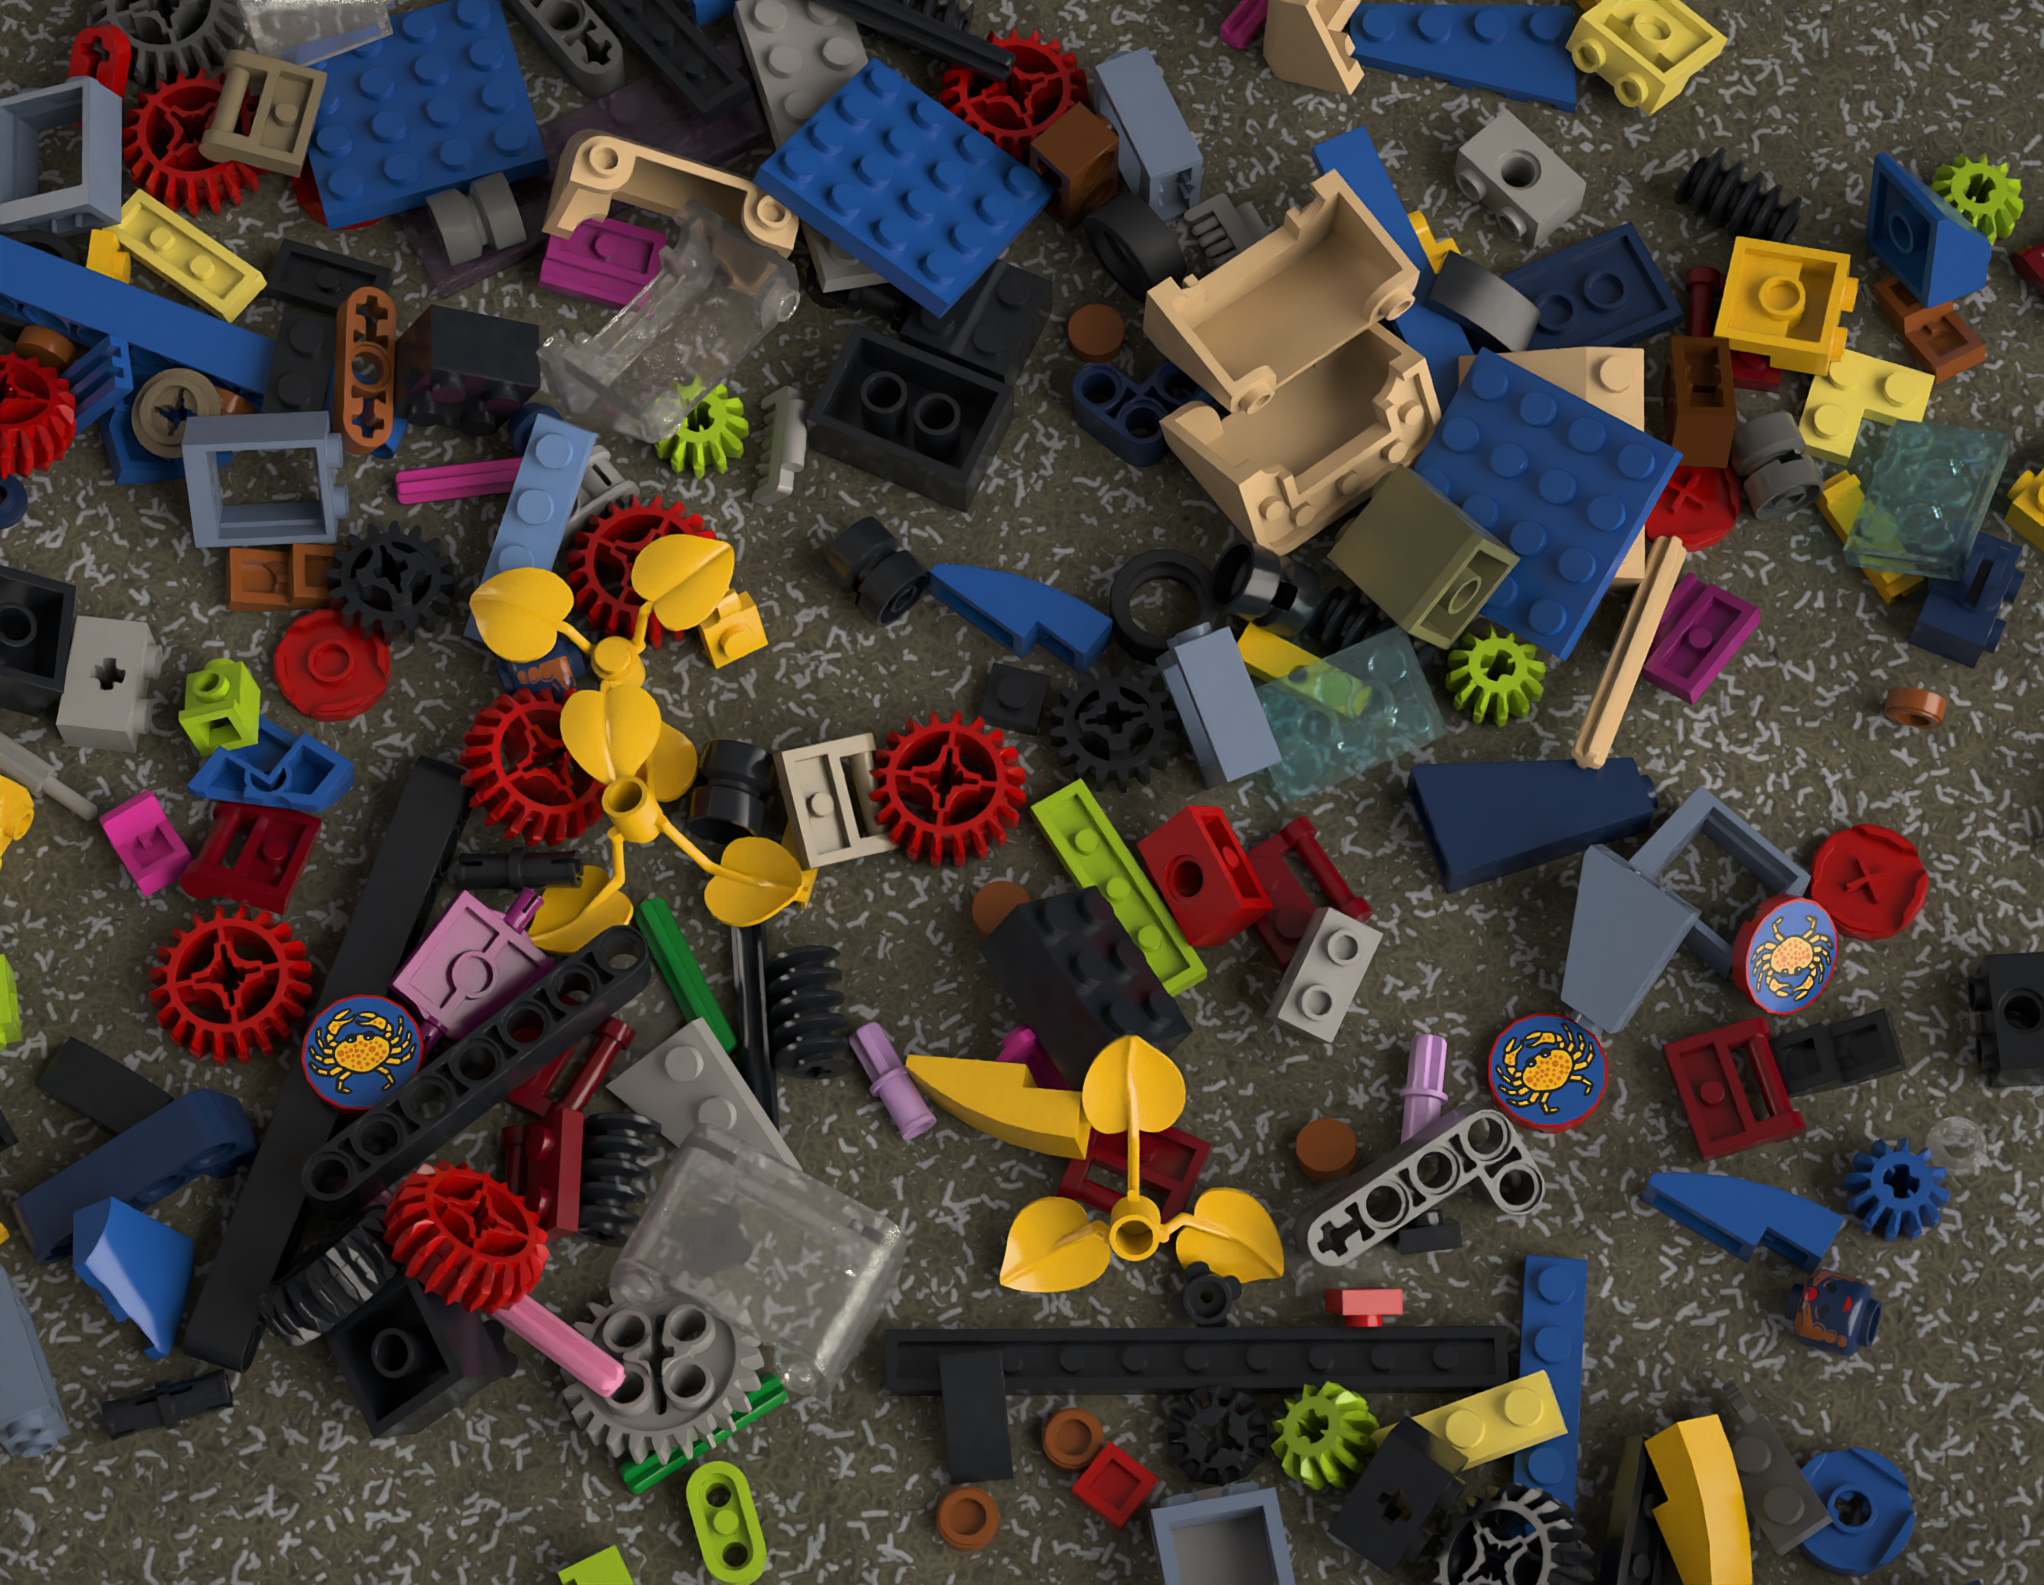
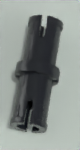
M513 847L510 853H461L458 858L460 864H465V866H457L458 884L461 890L466 891L511 889L513 894L517 895L522 892L524 887L530 889L559 887L578 889L583 882L581 877H576V875L583 876L584 872L583 859L579 850L528 852L527 847Z
M224 1368L197 1378L172 1384L169 1379L155 1383L154 1389L125 1398L102 1402L105 1425L112 1441L164 1425L167 1430L181 1427L182 1420L234 1407L230 1381Z

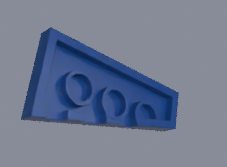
M1359 4L1349 18V36L1355 46V50L1350 57L1356 59L1359 65L1419 79L1422 75L1450 81V86L1472 90L1474 86L1504 93V98L1525 103H1528V99L1553 104L1556 110L1573 114L1575 112V63L1572 59V53L1565 48L1573 33V6Z

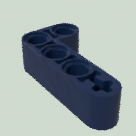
M1168 358L1140 387L1116 368L1105 363H1093L1080 369L1074 378L1072 414L1075 422L1084 431L1120 459L1134 467L1144 468L1156 464L1171 450L1166 443L1159 423L1160 420L1191 401H1202L1212 406L1217 400ZM1182 388L1189 391L1192 395L1179 399L1170 396L1167 392L1171 389ZM1099 393L1108 396L1111 400L1103 404H1094L1088 401L1086 397ZM1144 427L1152 430L1155 434L1148 438H1137L1130 431L1135 428Z
M213 1089L195 1090L172 1101L30 1190L13 1203L11 1211L35 1262L38 1265L53 1264L73 1254V1212L111 1196L142 1212L202 1174L217 1179H225L239 1174L237 1168L245 1165L246 1169L251 1168L261 1144L237 1098Z

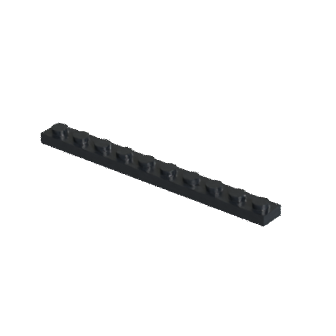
M1506 1326L885 1329L886 1396H943L939 1364L940 1355L1001 1349L1006 1396L1189 1394L1203 1386L1218 1384L1237 1388L1246 1394H1303L1304 1384L1314 1385L1321 1390L1327 1381L1338 1383L1344 1389L1356 1393H1481L1509 1382Z

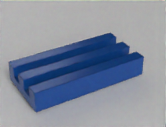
M108 335L58 377L69 381V393L75 395V404L78 405L74 410V419L77 420L75 437L133 391L127 338Z

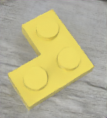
M1845 349L1842 362L1830 361L1827 377L1814 375L1798 425L1806 443L1803 453L1847 466L1862 417L1917 434L1935 375Z

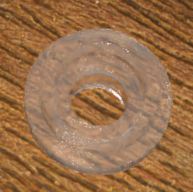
M1948 1117L1940 1120L1931 1128L1925 1142V1147H1930L1932 1152L1929 1158L1933 1167H1946V1176L1956 1178L1966 1177L1976 1172L1985 1161L1988 1151V1144L1983 1131L1977 1124L1963 1117ZM1948 1140L1960 1141L1966 1149V1155L1963 1157L1951 1156L1946 1151L1945 1142Z

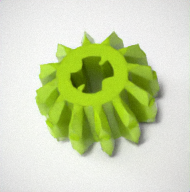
M1985 152L1977 158L1976 163H1972L1961 153L1954 159L1952 166L1942 164L1936 170L1933 178L1934 182L1928 187L1956 208L1977 230L1982 231L1991 246H1993L1996 237L2005 240L2011 235L2015 226V220L2020 218L2024 206L2023 200L2018 197L2021 191V179L2006 178L2008 173L2007 162L1995 168L1987 165L1988 159Z
M700 377L694 383V390L688 392L682 386L675 383L672 388L673 400L658 398L655 407L656 414L659 417L653 418L650 422L651 436L657 439L655 443L657 456L660 460L671 458L672 470L677 475L686 469L689 464L693 465L694 475L699 480L705 474V466L712 464L715 470L724 474L727 469L726 457L740 459L744 452L743 443L740 440L746 439L749 435L748 421L742 418L744 414L743 403L739 400V397L728 399L727 388L722 382L710 392L706 391L705 383ZM702 424L709 426V428L704 430ZM695 426L696 430L699 432H694L689 429Z
M1491 624L1484 629L1482 640L1468 632L1462 638V650L1450 652L1447 665L1452 671L1446 674L1445 688L1448 691L1457 692L1453 702L1456 711L1471 706L1475 707L1472 717L1475 725L1484 720L1485 713L1493 714L1494 722L1501 728L1506 725L1508 712L1523 720L1529 713L1530 706L1528 702L1537 703L1540 701L1544 688L1539 681L1544 679L1546 667L1544 662L1533 660L1537 652V647L1534 643L1530 642L1518 646L1516 644L1518 635L1510 630L1506 633L1505 639L1497 638V633ZM1493 671L1502 673L1498 681L1489 679Z
M1329 1381L1326 1382L1321 1390L1314 1385L1304 1384L1301 1401L1284 1399L1286 1408L1289 1411L1287 1417L1271 1421L1275 1431L1281 1435L1271 1445V1448L1274 1450L1275 1455L1283 1461L1281 1466L1284 1468V1472L1295 1481L1300 1480L1313 1490H1320L1322 1492L1329 1483L1336 1488L1347 1489L1349 1472L1353 1470L1355 1473L1363 1474L1366 1470L1364 1463L1361 1461L1364 1455L1378 1451L1376 1442L1370 1436L1380 1426L1376 1421V1417L1368 1412L1369 1406L1366 1405V1400L1356 1392H1350L1338 1383H1331Z

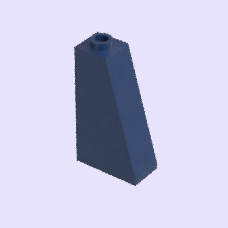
M1633 757L1606 758L1604 765L1599 769L1590 767L1582 769L1576 765V759L1422 764L1410 769L1406 788L1447 894L1585 851L1590 845H1604L1648 831L1654 809L1658 807V798L1653 782L1647 774L1640 776Z

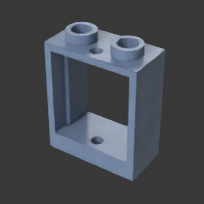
M1146 46L1133 52L1119 51L1108 56L1101 64L1095 66L1093 114L1101 113L1106 116L1119 134L1118 173L1127 191L1147 203L1165 224L1182 218L1185 211L1199 204L1203 157L1148 47Z
M73 76L66 79L63 84L43 89L24 88L19 90L15 96L0 99V232L8 236L18 231L41 230L63 238L92 231V229H101L121 224L122 98L101 85L95 78ZM82 121V184L38 195V131Z
M329 411L187 417L181 446L195 548L293 544V542H336L339 520L349 518V494L347 484H337L335 468L343 467V443L341 433H331ZM313 447L319 501L223 505L216 452Z
M1206 622L1166 640L1169 651L1155 658L1207 790L1283 761L1230 626L1213 632L1210 623Z
M1702 785L1691 794L1628 861L1656 880L1702 831L1777 895L1786 893L1803 897L1811 879L1807 872ZM1697 919L1682 943L1724 979H1727L1733 972L1732 953L1735 941L1730 946L1701 920Z
M0 1267V1442L11 1456L21 1453L22 1457L30 1458L53 1450L58 1446L57 1439L67 1436L71 1432L27 1301L6 1269Z
M1257 1482L1239 1483L1224 1488L1222 1490V1497L1198 1501L1197 1495L1194 1493L1179 1494L1161 1500V1508L1151 1509L1149 1528L1161 1585H1182L1171 1530L1261 1514L1275 1585H1296L1275 1487L1260 1490L1259 1483Z

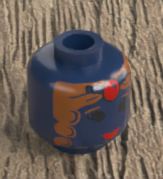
M558 632L557 640L552 650L538 660L527 663H513L503 659L495 662L505 694L511 697L518 689L528 687L536 698L541 689L550 687L555 703L563 696L573 695L578 692L579 688L576 678L587 674L578 646L573 642L564 644Z
M1818 1269L1808 1277L1804 1285L1795 1283L1792 1286L1786 1303L1785 1318L1794 1321L1795 1338L1801 1345L1843 1358H1849L1857 1353L1861 1347H1871L1881 1319L1882 1302L1881 1300L1874 1299L1873 1288L1867 1281L1827 1269Z

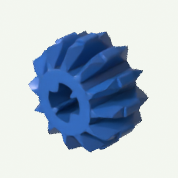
M1907 1137L1899 1138L1893 1151L1884 1140H1876L1870 1148L1871 1155L1863 1152H1858L1851 1162L1855 1172L1848 1173L1843 1180V1188L1855 1194L1846 1203L1847 1212L1861 1213L1865 1211L1867 1213L1860 1225L1862 1233L1871 1231L1876 1223L1883 1225L1882 1236L1886 1243L1894 1241L1899 1227L1910 1241L1916 1240L1922 1233V1225L1934 1228L1938 1224L1941 1215L1937 1208L1945 1206L1949 1200V1191L1938 1186L1947 1175L1946 1167L1935 1166L1928 1168L1926 1163L1932 1155L1930 1147H1924L1915 1156L1909 1153L1910 1144ZM1889 1181L1899 1183V1191L1905 1194L1903 1198L1893 1196L1894 1190L1892 1186L1888 1185Z

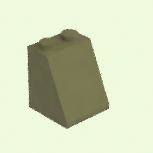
M1399 464L1394 471L1387 472L1377 481L1371 492L1372 499L1360 515L1351 518L1340 528L1334 540L1335 546L1327 557L1406 632L1448 651L1521 558L1424 477Z

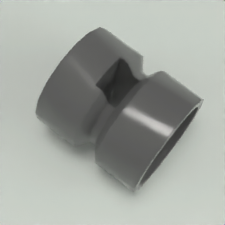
M502 171L471 181L468 194L463 195L454 188L425 197L435 234L450 268L481 256L482 248L485 244L495 251H499L527 240L518 207Z
M1776 412L1758 417L1736 429L1733 434L1729 459L1736 474L1739 477L1747 478L1743 490L1755 516L1760 520H1773L1797 512L1816 501L1826 487L1812 457L1802 454L1806 443L1794 417L1788 412Z

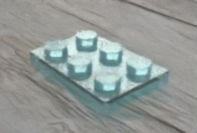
M1897 419L1844 546L1843 553L1846 565L1959 581L2012 447L2009 433Z
M1399 625L1255 689L1283 760L1268 766L1283 805L1293 804L1449 736L1406 631Z

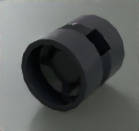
M870 516L856 522L841 534L825 554L821 563V570L844 593L856 592L858 595L855 605L876 626L885 627L899 619L921 599L930 584V571L910 551L905 549L897 552L898 539L877 518Z
M1238 539L1226 548L1213 569L1209 582V598L1211 605L1220 612L1241 621H1251L1256 627L1281 638H1292L1304 629L1313 616L1320 597L1321 582L1318 572L1312 567L1287 556L1279 557L1273 550L1248 539Z
M734 740L707 742L703 746L698 766L697 781L702 787L692 791L685 819V827L691 833L704 840L729 845V843L738 838L749 836L760 838L767 814V806L761 800H765L767 794L772 791L777 772L773 755L760 747Z

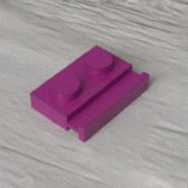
M607 217L603 223L592 220V218L583 220L576 226L569 240L551 234L547 235L536 287L646 317L651 309L652 294L656 287L667 235Z
M1688 572L1669 597L1640 673L1644 675L1646 681L1693 706L1760 623L1759 608L1712 583L1708 586L1697 580L1695 574Z

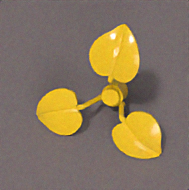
M686 534L667 535L649 543L637 556L631 574L632 586L635 592L646 602L639 608L634 635L630 641L624 637L611 636L593 645L573 626L562 621L573 607L574 596L563 579L545 569L524 567L497 574L475 590L471 595L469 606L483 641L492 652L504 660L513 663H527L542 658L554 647L557 640V631L566 635L584 652L587 658L591 659V666L600 682V692L582 690L569 697L561 713L560 731L568 751L579 766L592 778L608 787L618 778L635 775L636 771L652 752L661 730L660 710L655 700L644 689L640 688L645 680L646 671L639 653L646 648L644 637L650 614L654 611L662 626L672 631L689 629L704 621L716 609L726 593L733 575L735 553L733 547L727 542Z
M661 720L659 738L652 752L636 771L635 775L616 779L605 789L602 796L603 809L614 824L607 831V836L612 845V878L610 879L602 868L584 865L583 876L576 875V877H581L583 880L580 888H546L542 895L544 904L536 911L533 923L527 933L534 946L539 950L550 954L571 956L604 930L616 925L628 926L633 914V906L629 898L618 891L625 882L623 841L627 840L640 844L647 843L655 839L660 832L666 834L707 873L715 875L705 888V903L714 918L729 926L748 927L771 918L798 898L800 891L804 888V876L794 857L784 847L770 839L750 836L735 839L725 848L721 864L719 865L709 860L671 825L668 818L663 815V811L657 801L670 802L685 794L697 777L700 760L693 743L683 733Z
M1124 1035L1105 1046L1091 1063L1085 1076L1082 1091L1083 1109L1094 1129L1105 1134H1115L1125 1130L1128 1132L1127 1196L1114 1205L1111 1212L1110 1226L1102 1220L1088 1223V1217L1084 1208L1079 1203L1068 1198L1049 1196L1039 1198L1027 1204L1016 1215L1009 1230L1005 1256L999 1279L1001 1285L1021 1291L1042 1293L1077 1289L1090 1284L1104 1273L1110 1262L1111 1250L1109 1245L1123 1259L1129 1261L1144 1260L1156 1251L1159 1242H1167L1169 1235L1183 1225L1185 1226L1180 1230L1176 1239V1254L1184 1271L1191 1262L1204 1261L1208 1264L1211 1271L1223 1277L1234 1275L1241 1284L1259 1279L1281 1278L1283 1276V1247L1276 1225L1265 1208L1246 1192L1228 1187L1208 1189L1197 1199L1194 1215L1182 1212L1165 1224H1160L1161 1216L1156 1204L1149 1198L1140 1195L1139 1130L1160 1132L1170 1127L1182 1113L1186 1096L1184 1079L1177 1066L1170 1058L1137 1035Z

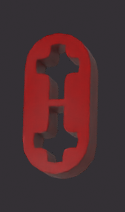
M100 24L83 29L75 37L72 46L67 79L73 76L95 78L101 85L120 96L123 106L131 59V45L122 29L113 24ZM102 41V48L110 52L109 59L102 61V54L94 50L95 42ZM82 121L71 123L73 127L82 131Z

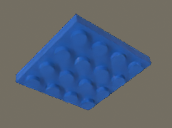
M451 0L279 46L283 61L328 73L307 151L330 231L426 205L425 197L447 189L455 188L463 195L468 194L471 181L498 171H502L508 183L550 172L545 149L499 0Z
M875 57L760 166L752 182L939 319L1043 211L1057 190L1043 178H1039L1032 169L1020 163L994 144L989 138L980 134L948 111L942 104L930 98L901 77L895 70L889 68Z
M1482 346L1414 466L1413 471L1424 477L1521 558L1478 613L1560 659L1567 661L1682 459L1683 454L1666 443Z

